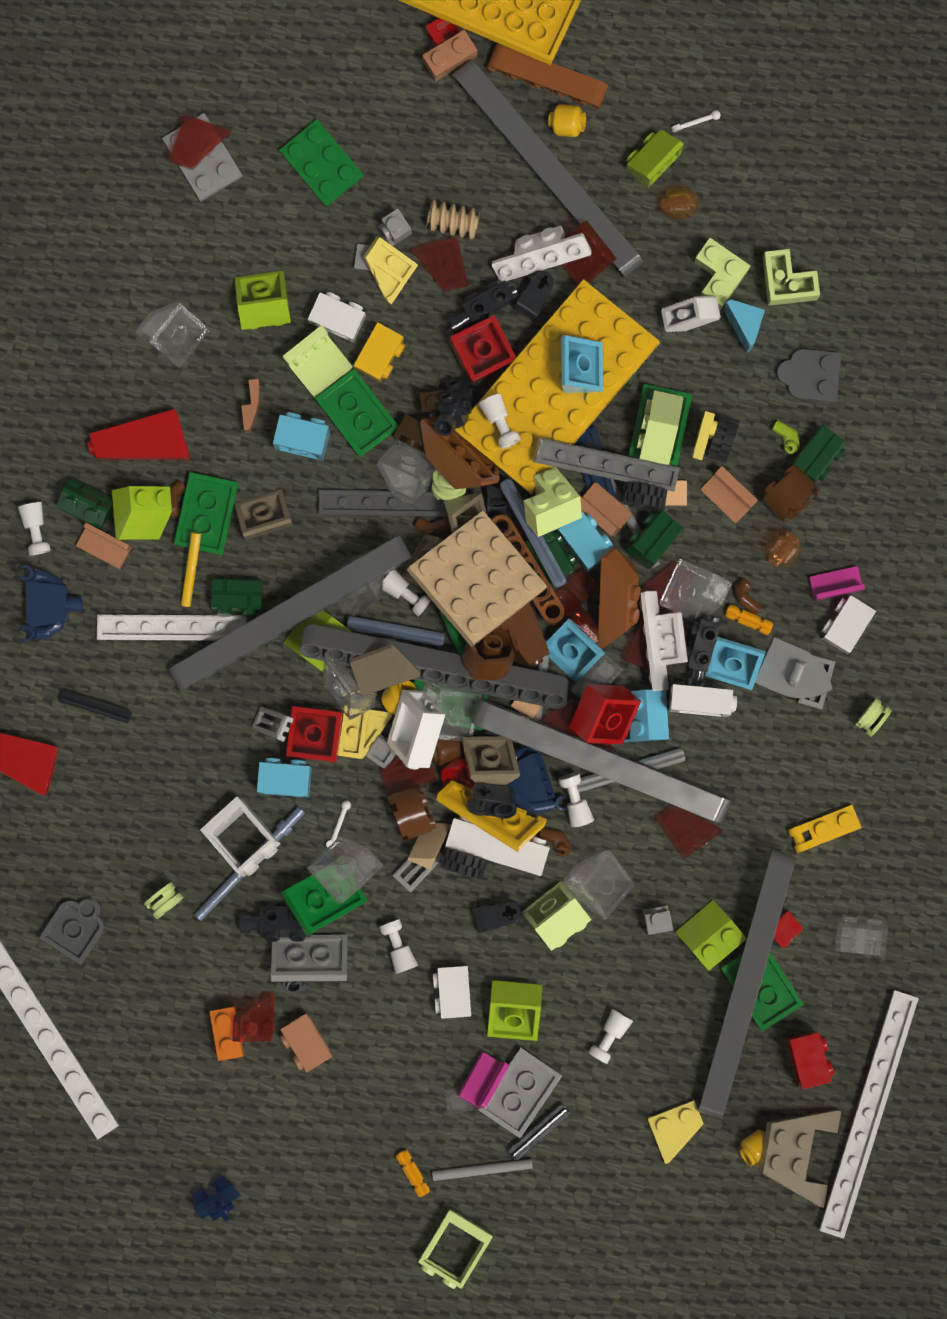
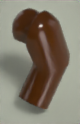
M179 480L170 488L171 518H175L180 514L177 498L186 490L184 484Z
M420 516L414 526L425 534L436 537L451 531L448 517H442L441 520L431 523Z
M742 578L739 583L736 582L734 587L738 601L749 612L756 615L762 606L750 597L748 590L752 588V585L747 579Z
M544 827L541 829L539 838L551 841L558 856L565 857L569 854L571 844L564 832Z

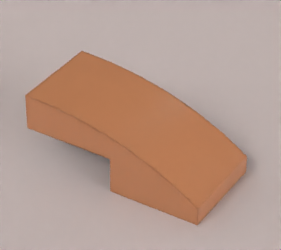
M259 379L249 380L251 405L241 406L245 433L251 432L257 418L260 404Z

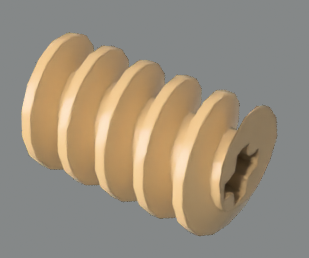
M433 199L426 227L430 223L431 231H435L439 225L440 232L443 234L449 228L450 235L452 236L459 230L461 238L469 232V238L473 240L480 213L478 216H475V209L471 208L469 213L466 214L465 206H462L457 212L455 204H452L448 210L444 201L438 208L436 200Z

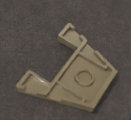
M831 1109L827 1112H816L806 1116H795L767 1122L758 1172L781 1186L788 1188L798 1196L805 1198L812 1204L824 1208L828 1185L805 1181L814 1131L822 1130L838 1133L841 1111Z

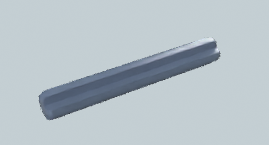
M352 616L348 618L347 628L352 631L435 646H442L445 635L440 632Z

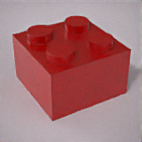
M495 315L451 336L448 340L471 384L511 365L516 359Z
M587 684L569 728L586 743L623 744L641 700L624 686Z
M292 706L291 718H293V722L290 723L286 756L337 763L343 713Z
M812 1031L786 1038L799 1088L806 1089L832 1082L831 1076L834 1075L831 1061L826 1060L824 1052L828 1051L825 1036L820 1035L819 1032Z

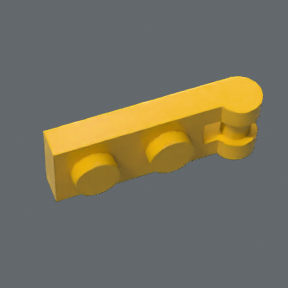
M853 805L789 829L788 833L790 837L793 836L796 844L794 846L796 853H800L862 827ZM808 830L812 839L805 842L802 832Z

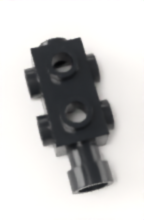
M496 280L486 286V291L480 295L476 292L465 298V303L462 304L464 312L458 315L453 314L446 318L454 334H457L471 324L473 326L515 302L519 294L513 284L508 286L505 280L502 282ZM498 297H503L504 300L499 301V300H497V298H498ZM477 309L483 310V312L477 313L475 311Z
M469 378L462 380L453 379L446 384V393L439 397L441 403L438 409L441 415L438 416L434 424L438 434L448 436L452 434L454 429L461 428L466 424L469 414H471L478 400L477 389L472 386Z
M707 614L706 618L700 616L699 621H694L690 636H693L694 640L692 646L688 645L686 648L687 665L689 668H692L691 674L687 676L686 686L705 687L706 685L705 675L709 669L721 625V618L718 616ZM707 631H713L711 635H705ZM702 654L707 655L705 659H699Z
M269 904L266 907H260V916L240 913V934L260 931V937L265 938L268 942H278L280 937H290L291 941L301 942L305 940V937H311V934L306 936L298 921L294 920L296 918L289 906Z

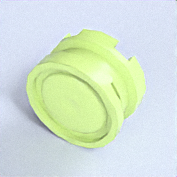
M435 470L433 473L432 494L437 500L447 501L465 496L466 488L455 489L439 471Z
M878 698L873 700L855 724L858 728H864L866 734L870 737L876 733L892 712V709L888 706L884 707L881 705L882 701ZM883 712L884 714H883V715L880 717V719L876 722V720L879 718V716H880L881 713Z
M172 882L144 903L148 909L151 908L153 910V916L156 919L163 916L184 898L181 893H177L174 890L175 886Z

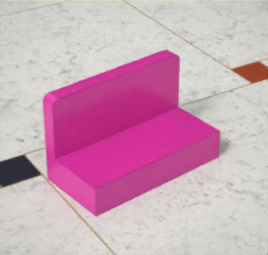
M858 566L809 577L814 602L860 592L865 589V585L861 582Z
M481 1052L457 1096L478 1109H485L507 1071L509 1064L499 1062L486 1053Z

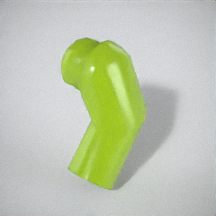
M777 420L772 431L783 437L785 452L794 454L800 447L798 432Z

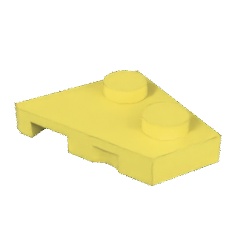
M378 236L363 256L385 300L392 304L418 264Z
M705 411L702 417L692 458L703 459L708 438L712 439L715 434L718 422L714 421L715 414Z
M345 706L338 756L363 759L391 719L392 714Z
M694 1100L647 1118L665 1164L675 1157L703 1125Z

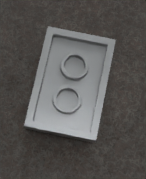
M205 113L162 138L200 202L243 177Z
M311 935V937H305V940L301 942L291 941L290 937H280L278 942H272L271 982L347 981L348 936Z
M520 1047L510 1062L487 1107L479 1109V1111L521 1138L562 1075Z

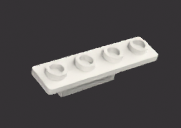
M562 226L547 228L542 232L524 235L515 241L514 254L492 261V267L500 282L504 280L509 281L590 256L591 248L582 233L564 238L565 232Z
M641 592L640 608L643 611V632L647 642L646 657L650 666L649 681L653 691L668 690L666 665L688 662L682 612L660 615L657 592Z

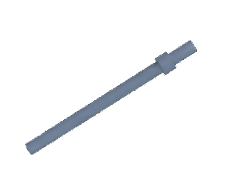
M298 806L285 820L282 819L276 825L277 829L272 834L278 841L284 835L287 836L293 830L292 826L305 812ZM266 839V840L254 851L253 854H255L264 844H266V843L268 842V840ZM234 872L194 915L202 921L243 876Z

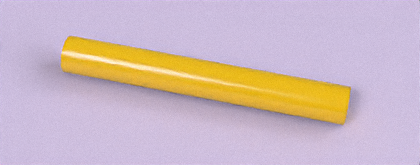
M191 532L181 605L185 607H191L201 533Z

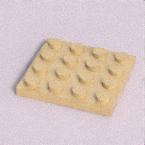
M484 511L468 521L407 569L471 647L547 588L546 584Z

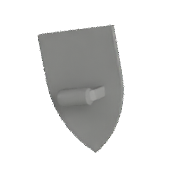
M774 637L756 677V684L793 698L816 697L833 689L825 668L813 655Z

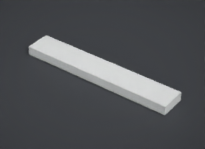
M97 615V640L218 641L247 624V618L242 616L221 617L211 615Z

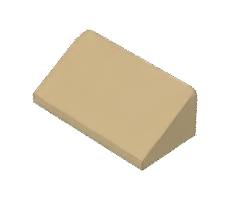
M435 823V829L418 836L408 860L431 870L451 826L450 824Z

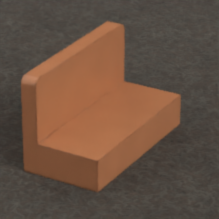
M723 466L701 488V491L734 523H737L758 501Z
M594 483L583 497L580 496L581 511L586 515L590 514L596 523L611 536H615L632 516L630 510L598 483Z
M85 522L83 526L85 529L76 547L121 569L132 547Z

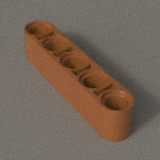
M501 44L495 45L487 69L492 72L496 70L501 72V75L516 81L517 78L524 80V83L538 89L543 87L549 93L560 97L565 95L570 97L571 101L585 106L586 104L592 105L593 109L596 110L600 109L608 89V85L603 81L554 63L548 65Z
M505 515L495 516L492 522L496 524L501 521L508 525L509 528L503 535L510 543H517L521 546L519 554L528 564L533 566L535 573L547 586V593L544 597H535L531 601L547 624H558L564 616L563 605L510 518ZM548 607H557L560 615L555 619L548 618L545 613Z

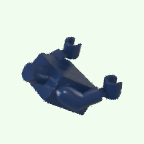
M28 565L18 566V568L25 570V575L16 576L18 580H31L26 581L27 626L17 630V632L24 631L26 633V638L20 639V643L31 639L50 638L62 630L65 623L69 622V612L83 611V597H69V588L64 586L60 578L48 571L32 569Z
M526 745L516 749L515 755L520 776L507 785L515 790L517 807L534 814L553 811L554 808L562 811L567 810V807L561 808L558 805L560 799L567 797L557 796L555 798L541 751L537 753L538 750Z

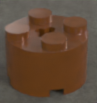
M795 465L784 472L783 475L785 477L780 482L773 481L764 490L766 494L763 496V501L783 523H786L787 517L791 520L811 503L809 500L810 496L814 494L817 497L821 491L809 476Z
M499 625L474 646L471 647L467 642L462 654L464 666L470 672V676L475 680L483 679L489 681L507 677L518 649L517 639L509 629L507 632Z
M412 785L386 795L404 842L429 833L432 829L436 828L420 785Z

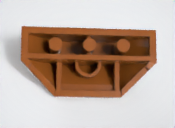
M438 417L421 420L420 425L426 458L452 487L463 489L498 483L500 479L499 468L457 434L455 429L452 434L443 436L438 434L434 428Z
M611 548L601 557L598 647L601 649L624 634L639 619L637 600L640 596V587L638 586V574L635 564L615 548Z

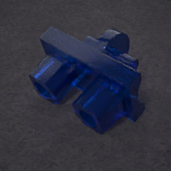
M223 1176L213 1183L217 1194L209 1197L207 1191L202 1189L192 1195L196 1205L193 1209L202 1219L210 1215L213 1221L220 1217L225 1222L230 1220L228 1212L235 1209L232 1201L239 1198L241 1194Z

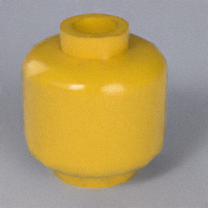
M559 104L554 112H550L548 124L549 127L553 128V132L557 136L577 137L580 132L585 130L586 113L582 112L580 106Z
M408 680L386 688L382 693V704L389 713L396 714L402 690L417 691L411 681Z
M756 1130L741 1142L740 1155L745 1163L751 1167L759 1168L765 1132L762 1130Z

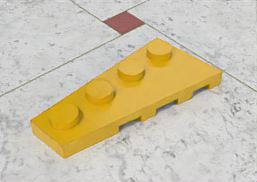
M454 781L447 784L438 793L436 801L516 852H519L545 826L547 820L540 816L537 819L526 815V810L518 807L516 814L508 819L474 815L466 807L468 799L472 797V789Z

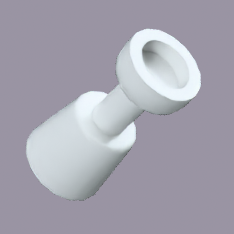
M501 394L490 396L479 403L491 424L496 423L502 435L498 440L501 449L511 447L521 440L516 431H510L505 421L508 413Z
M42 502L17 507L24 528H30L33 544L28 547L29 556L50 552V545L47 542H42L39 526L44 524Z
M395 569L392 570L378 588L397 599L400 596L414 605L412 611L419 617L431 602V598L426 595L419 598L407 588L409 583Z
M575 772L558 778L560 786L567 788L571 802L567 804L571 827H580L593 822L594 818L586 799H580L577 785L581 782L580 774Z
M400 919L379 927L383 935H389L394 951L390 952L395 974L419 966L409 946L404 947L398 933V930L402 928Z
M612 1009L603 1028L607 1032L599 1047L592 1046L588 1053L607 1064L611 1057L607 1051L615 1037L621 1039L633 1023V1020Z

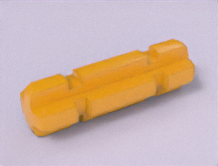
M729 605L725 613L727 618L733 621L736 619L738 623L754 630L757 628L759 632L766 635L771 632L773 627L771 621L761 620V617L745 610L741 611L734 605Z
M403 1150L396 1155V1159L400 1165H403L402 1169L411 1185L415 1186L414 1190L417 1196L422 1197L428 1194L430 1189L427 1183L423 1182L424 1178L415 1162L411 1161L412 1157L408 1150Z

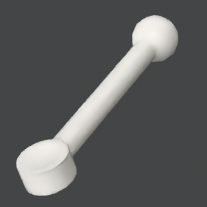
M714 110L710 115L674 125L671 129L672 132H676L710 119L718 120L721 114L719 111Z
M348 800L342 802V811L331 840L326 843L329 850L335 849V841L345 814L351 808V803Z

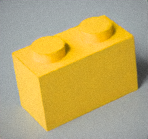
M377 322L354 364L355 370L379 383L383 378L387 380L394 366L390 365L394 357L399 358L406 345L403 344L404 336Z

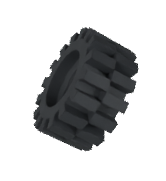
M720 415L707 457L726 463L737 433L739 420Z
M624 482L620 502L632 507L664 510L668 490L653 485Z
M445 847L440 867L468 877L483 879L488 860Z

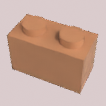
M463 30L423 54V63L434 81L437 82L460 68L468 60L475 59L477 57V49L466 31Z
M308 1013L281 1029L283 1034L279 1037L287 1049L290 1047L296 1054L293 1060L300 1070L304 1068L306 1072H309L333 1057Z

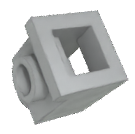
M399 209L382 218V224L378 226L391 246L396 245L412 234L411 227Z
M668 906L643 910L648 935L673 931Z

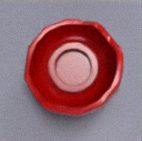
M455 758L441 770L440 777L445 786L454 781L472 789L476 783L470 778L466 758Z

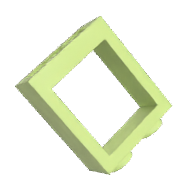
M450 1208L418 1261L422 1264L420 1269L431 1276L435 1273L443 1277L442 1282L453 1289L456 1286L462 1289L491 1241L493 1234ZM449 1222L481 1241L460 1277L428 1259Z

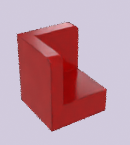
M441 18L426 26V33L434 47L460 33L455 24Z
M789 910L780 916L773 939L781 949L787 947L791 943L790 941L803 930V927Z

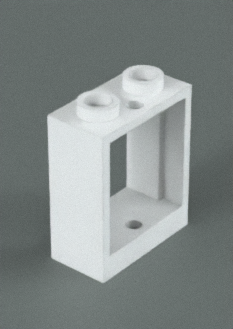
M676 684L670 687L668 712L729 717L731 712L736 711L737 696H733V690Z
M402 690L387 744L403 761L406 767L410 769L430 767L444 721V712L425 691Z
M238 796L200 829L235 872L243 877L252 875L259 868L258 864L265 858L269 859L277 852V847L281 844L247 803ZM245 813L268 842L241 865L218 836Z

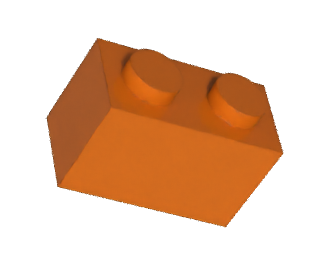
M236 1006L211 1010L210 1017L218 1061L243 1057L244 1049Z

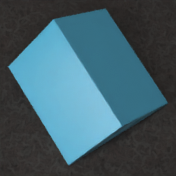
M729 300L723 310L747 353L751 351L755 344L765 310L735 300Z
M566 335L561 336L562 387L564 393L603 392V342Z
M570 619L546 642L550 652L547 656L575 683L605 654Z
M717 637L709 669L705 676L752 690L765 651Z

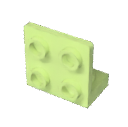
M322 325L283 355L284 361L315 398L353 368L351 363L329 338L327 331Z

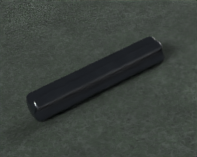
M66 689L62 690L59 701L124 723H129L132 716L130 710Z
M563 1103L557 1105L507 1150L508 1154L515 1161L519 1160L570 1115L568 1108Z

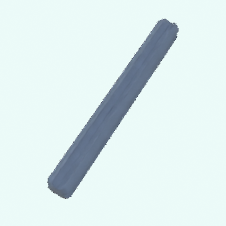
M507 479L501 482L500 487L554 587L558 588L564 585L566 578L543 536L538 537L526 523L524 501L513 481Z

